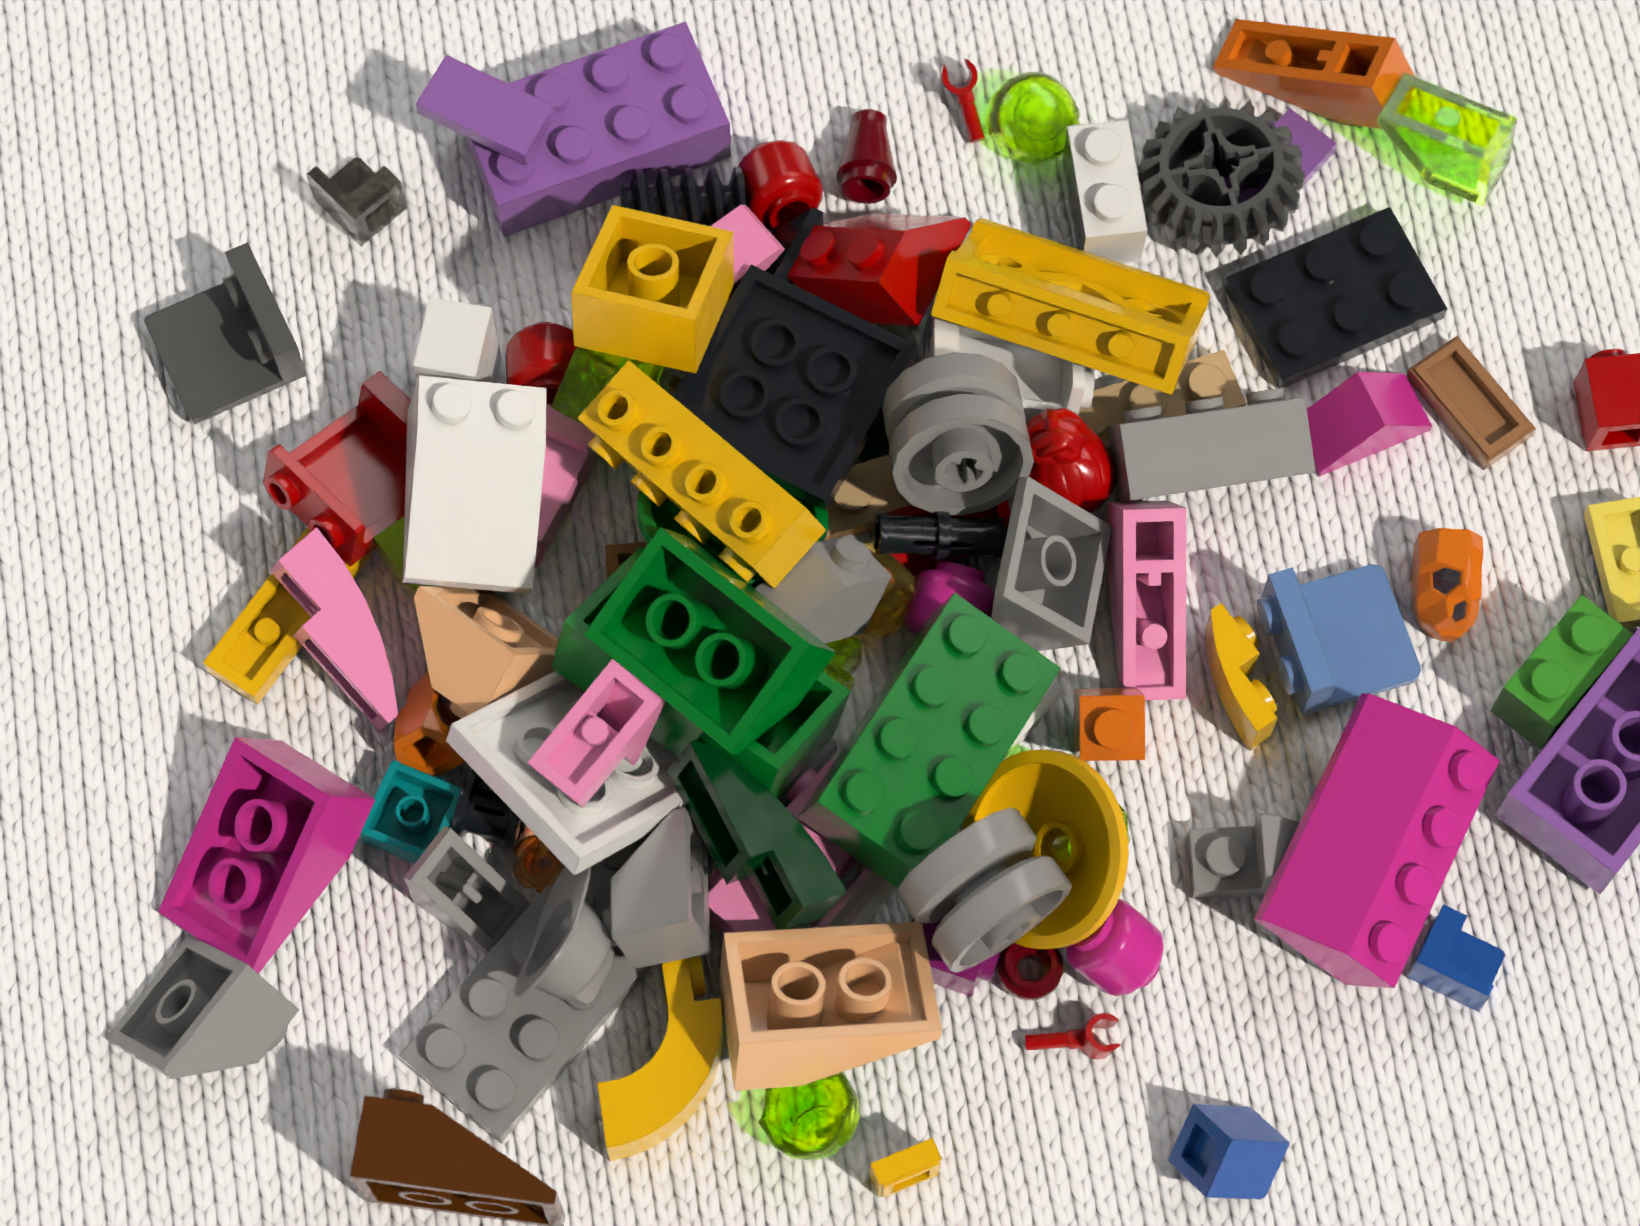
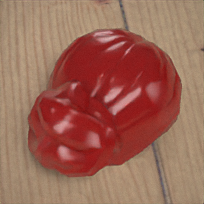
M1047 408L1042 413L1033 416L1026 424L1034 459L1029 477L1089 513L1099 509L1113 492L1117 473L1113 459L1102 440L1074 411L1069 409Z

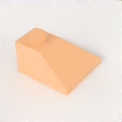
M419 586L414 595V602L431 687L451 701L450 710L461 719L554 672L551 666L559 638L493 591Z

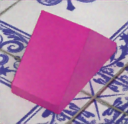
M1356 372L1307 408L1315 471L1319 477L1429 432L1432 428V424L1405 373Z

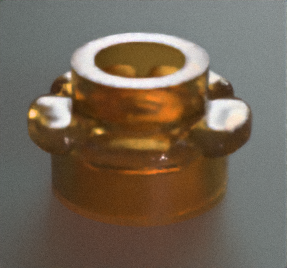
M535 834L524 838L514 852L517 863L513 865V873L517 882L526 889L531 887L536 889L538 894L546 886L553 885L565 867ZM542 858H547L551 861V865L547 869H542L538 865L539 861Z

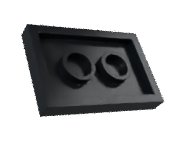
M1391 207L1229 275L1224 283L1227 295L1278 388L1290 386L1444 319L1448 309Z

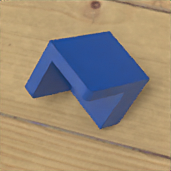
M1443 904L1432 921L1406 978L1479 1012L1489 999L1494 988L1493 981L1504 960L1505 953L1502 949L1462 931L1461 929L1467 915Z
M1193 1103L1167 1161L1205 1197L1263 1199L1270 1189L1290 1142L1250 1107Z

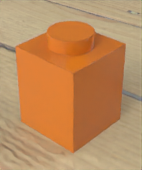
M1138 688L1074 689L1075 755L1083 761L1145 760V695Z

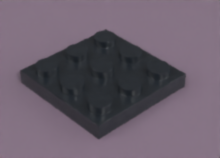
M751 264L725 306L696 374L685 372L671 396L785 491L827 511L883 416L882 406L888 387L904 370L913 365L918 357V345Z

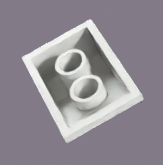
M419 375L407 414L403 583L531 594L534 581L546 448V388Z

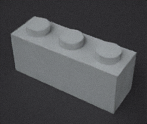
M1284 388L1246 393L1247 406L1224 409L1223 398L1216 397L1185 402L1186 415L1163 418L1161 406L1123 411L1125 424L1107 427L1111 457L1117 472L1115 477L1117 501H1130L1316 473L1305 397L1285 400Z

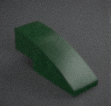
M701 738L687 744L668 768L667 772L726 885L749 877L776 930L794 929L822 918L847 890L827 857L809 833L767 787L733 759Z

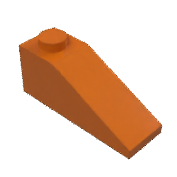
M1243 19L1235 20L1213 65L1217 75L1338 123L1391 131L1396 130L1418 82L1398 42L1393 37Z

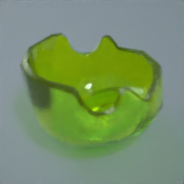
M1025 72L1005 80L989 99L986 105L983 128L985 134L990 135L998 145L1005 158L1038 165L1057 159L1063 154L1067 126L1080 125V112L1074 97L1058 79L1046 73Z

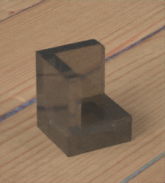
M356 157L331 178H328L317 166L306 173L313 199L361 246L407 209L401 181L385 165L375 173L361 158Z

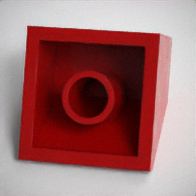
M872 213L816 225L804 241L801 251L787 277L797 287L870 323L919 327L939 288L947 257L952 250L957 251L971 224L965 217Z

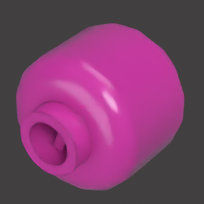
M936 561L935 569L921 571L915 578L905 614L904 624L906 628L917 636L931 614L953 593L958 594L991 618L995 593L991 587L984 583L986 574L974 568L947 561Z
M1118 899L1117 904L1106 921L1086 939L1067 946L1066 954L1073 968L1099 990L1113 996H1121L1133 993L1139 988L1148 985L1156 977L1164 952V941L1162 933L1153 922L1129 902Z

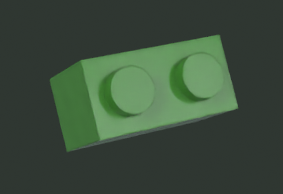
M1581 595L1504 685L1490 711L1541 751L1634 634L1584 595Z

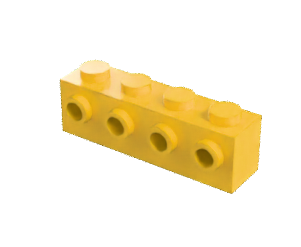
M629 360L578 417L595 435L587 445L615 470L623 462L633 468L637 474L630 482L658 507L667 498L681 509L674 517V520L701 544H704L710 536L714 537L725 547L718 557L747 583L757 574L775 589L826 531L805 506Z

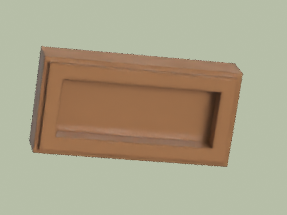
M1455 336L1413 365L1407 372L1406 377L1483 470H1486L1530 439L1536 430V427L1458 336Z

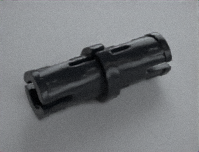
M935 511V514L931 513L930 516L877 513L873 524V548L876 550V555H929L932 561H947L949 556L1002 558L1007 536L1006 522L1003 517H950L949 512Z

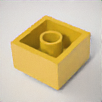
M612 205L571 292L574 346L696 374L734 286V232Z

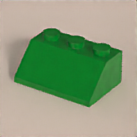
M662 527L656 532L584 633L586 638L734 755H737L795 709L836 654L833 649L691 538Z

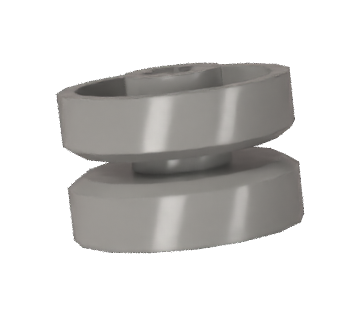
M948 353L926 358L904 370L888 387L882 412L890 445L889 456L892 474L897 491L912 506L935 514V511L949 512L950 515L962 516L981 512L1012 498L1016 492L1018 478L1029 477L1034 459L1025 422L1022 397L1017 378L1003 363L981 354Z
M1007 808L997 811L959 832L919 863L898 887L897 896L917 923L927 924L941 921L933 935L932 945L950 971L960 972L969 969L996 955L1042 922L1070 893L1072 884L1053 858L1047 856L1029 858L1037 836L1017 809Z

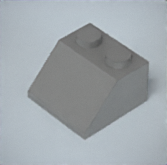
M1028 476L1018 478L994 594L992 619L1037 651L1089 645L1112 526Z

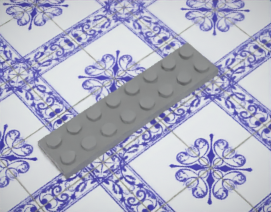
M831 739L779 795L777 799L786 808L791 803L787 796L794 784L811 768L818 773L837 751V742ZM651 833L591 866L585 901L602 918L604 909L611 906V878ZM707 848L709 878L718 867ZM565 865L399 1055L403 1063L501 1144L654 966L635 969L618 946H614V958L611 969L595 999L585 1006L577 1005L535 988L525 996H515V983L530 954L547 897Z

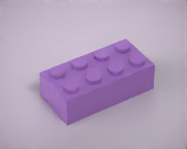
M686 21L508 83L555 106L556 117L527 165L463 136L503 237L621 196V181L624 187H630L635 170L642 169L648 186L655 184L660 169H667L670 178L683 174L685 168L695 170L731 157L730 122Z
M1640 627L1509 791L1495 814L1497 818L1598 894L1604 891L1640 844Z

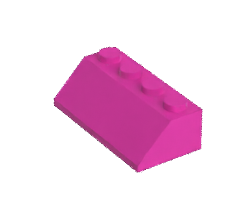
M1362 693L1254 920L1345 985L1395 988L1500 760L1454 725L1373 694Z

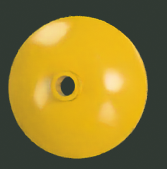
M1029 750L1014 754L1000 763L963 821L962 831L997 811L1014 808L1020 812L1037 836L1029 858L1039 856L1053 858L1072 884L1068 896L1052 913L1014 943L1034 949L1067 947L1086 939L1106 921L1118 902L1128 867V837L1124 817L1119 803L1106 781L1095 769L1080 758L1057 750ZM1069 840L1071 844V854H1069L1068 851Z

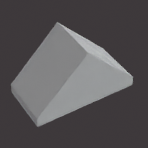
M447 826L441 829L404 877L412 900L416 905L485 954L494 947L530 905L516 889L456 832Z

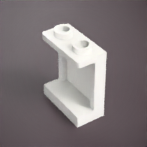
M936 292L929 307L924 329V359L954 352L981 354L1003 363L1017 378L1026 424L1033 416L1042 413L1047 408H1066L1074 411L1077 415L1080 408H1090L1094 394L1095 374L1092 371H1085L1088 367L931 316L937 295Z

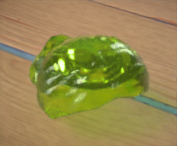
M844 1072L803 1086L766 1088L764 1108L759 1124L772 1146L789 1158L819 1160L838 1153L853 1138L860 1119L859 1101L853 1086Z

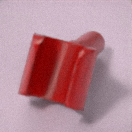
M964 58L965 65L969 71V77L965 84L956 87L952 86L948 80L945 64L941 66L939 76L942 85L948 91L955 93L970 142L976 143L985 139L972 90L978 80V71L972 62Z
M1100 1013L1093 1016L1081 1029L1025 1034L1026 1051L1080 1048L1084 1055L1091 1059L1100 1060L1107 1058L1120 1044L1102 1045L1095 1040L1092 1031L1093 1028L1105 1029L1114 1027L1118 1023V1019L1112 1014Z

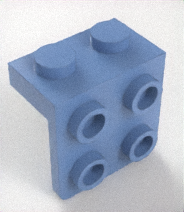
M1371 564L1299 585L1293 567L1268 575L1261 598L1257 599V611L1264 632L1267 636L1273 635L1280 654L1278 669L1283 686L1289 695L1294 694L1302 716L1358 700L1362 693L1375 695L1412 684L1418 679L1421 666L1387 575L1382 567Z

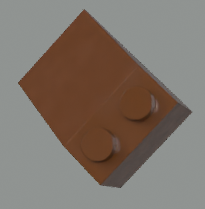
M385 1089L383 1098L364 1095L350 1178L365 1202L539 1226H564L566 1215L555 1189L434 1105L423 1103L424 1096L422 1094L403 1089Z

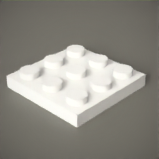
M554 671L452 723L446 742L573 875H576L653 832L673 809L686 808L667 772L677 756L650 737L636 764L632 766L623 758L583 808L527 763L585 693L582 689Z

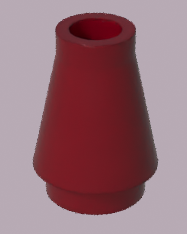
M874 109L859 110L852 115L851 128L836 173V179L840 186H842L843 195L853 202L862 204L881 202L890 195L891 188L897 182V173L887 132V117L882 112Z

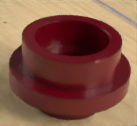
M1012 943L1001 951L997 964V973L1002 986L1014 997L1028 1001L1039 1000L1050 995L1059 985L1063 974V960L1057 948L1034 949ZM1025 959H1033L1041 965L1042 973L1037 978L1027 979L1019 973L1018 964Z

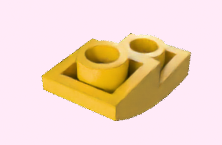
M1220 603L1211 609L1205 628L1206 652L1210 672L1226 714L1250 751L1270 738L1278 718L1274 713L1277 711V707L1270 692L1259 680L1254 679L1250 682L1247 678L1253 673L1260 654L1256 649L1259 647V642L1253 629L1241 616L1232 617L1224 605Z

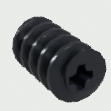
M741 167L733 168L728 185L722 184L716 168H709L702 186H698L691 168L684 169L679 186H673L667 169L659 170L654 187L648 186L642 169L635 170L630 187H624L621 181V207L706 226H712L739 205H746L745 176Z

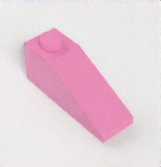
M1169 500L1106 502L1107 524L1112 526L1107 552V574L1119 688H1138L1145 695V700L1186 699V508Z

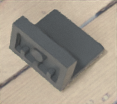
M248 242L225 252L232 274L222 278L223 283L154 312L144 319L148 332L190 422L193 424L200 423L307 376L298 346Z

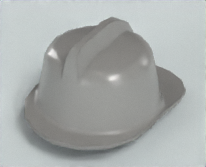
M564 867L556 879L543 908L530 954L517 977L514 987L515 996H525L535 988L577 1005L585 1006L595 999L611 969L614 958V946L611 945L613 938L605 927L603 918L585 901L591 867L576 875H573Z

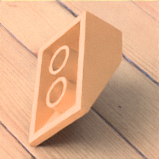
M903 922L723 933L719 988L734 1090L803 1086L941 1039L942 1026L922 923Z

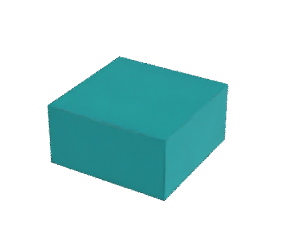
M392 760L374 796L376 800L359 835L362 843L415 864L444 826L452 829L454 812L462 788Z

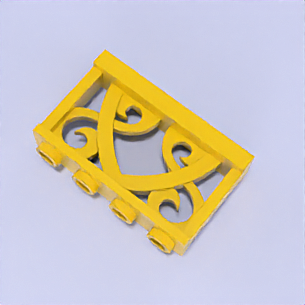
M978 218L957 251L952 250L947 257L931 316L1173 395L1179 376L1196 344L1210 300V294L1207 291L984 218Z

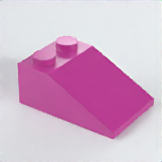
M235 737L158 912L199 940L248 964L259 974L350 858L376 799L283 741Z

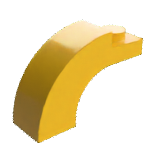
M701 956L662 963L669 1013L668 1026L664 1040L652 1059L642 1068L626 1077L597 1083L606 1149L610 1162L642 1153L673 1135L697 1111L713 1084L723 1049L721 998L694 1002V997L707 995Z

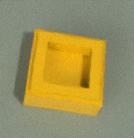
M932 1137L870 1163L869 1176L878 1197L886 1198L938 1176L942 1158Z

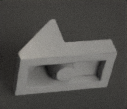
M1259 813L1255 826L1189 829L1187 842L1192 899L1265 895L1300 822L1269 813Z

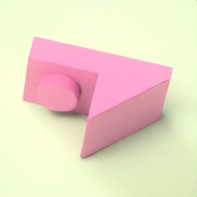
M612 659L527 763L583 808L623 758L632 766L636 764L665 701Z

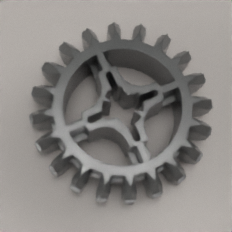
M1226 95L1219 103V108L1209 109L1208 105L1200 97L1195 105L1194 114H1190L1177 107L1173 114V124L1163 121L1158 122V126L1155 128V139H1146V143L1143 146V160L1138 165V179L1141 182L1140 190L1143 207L1149 208V219L1153 223V227L1165 225V235L1170 243L1183 236H1187V247L1191 254L1202 243L1210 244L1211 252L1217 258L1223 250V245L1232 244L1234 249L1242 255L1247 249V239L1251 238L1264 247L1270 238V229L1283 232L1288 224V214L1295 213L1299 207V192L1304 187L1305 172L1302 171L1301 167L1302 152L1299 149V145H1292V133L1289 130V126L1276 128V118L1272 110L1256 117L1254 116L1255 107L1252 105L1251 100L1243 105L1240 110L1232 109ZM1203 150V152L1200 153L1197 157L1184 161L1186 158L1193 155L1194 153ZM1184 161V167L1177 168ZM1225 177L1229 178V189L1225 185ZM1269 179L1268 183L1258 194L1247 201L1239 203V195L1243 191L1257 187L1259 180Z

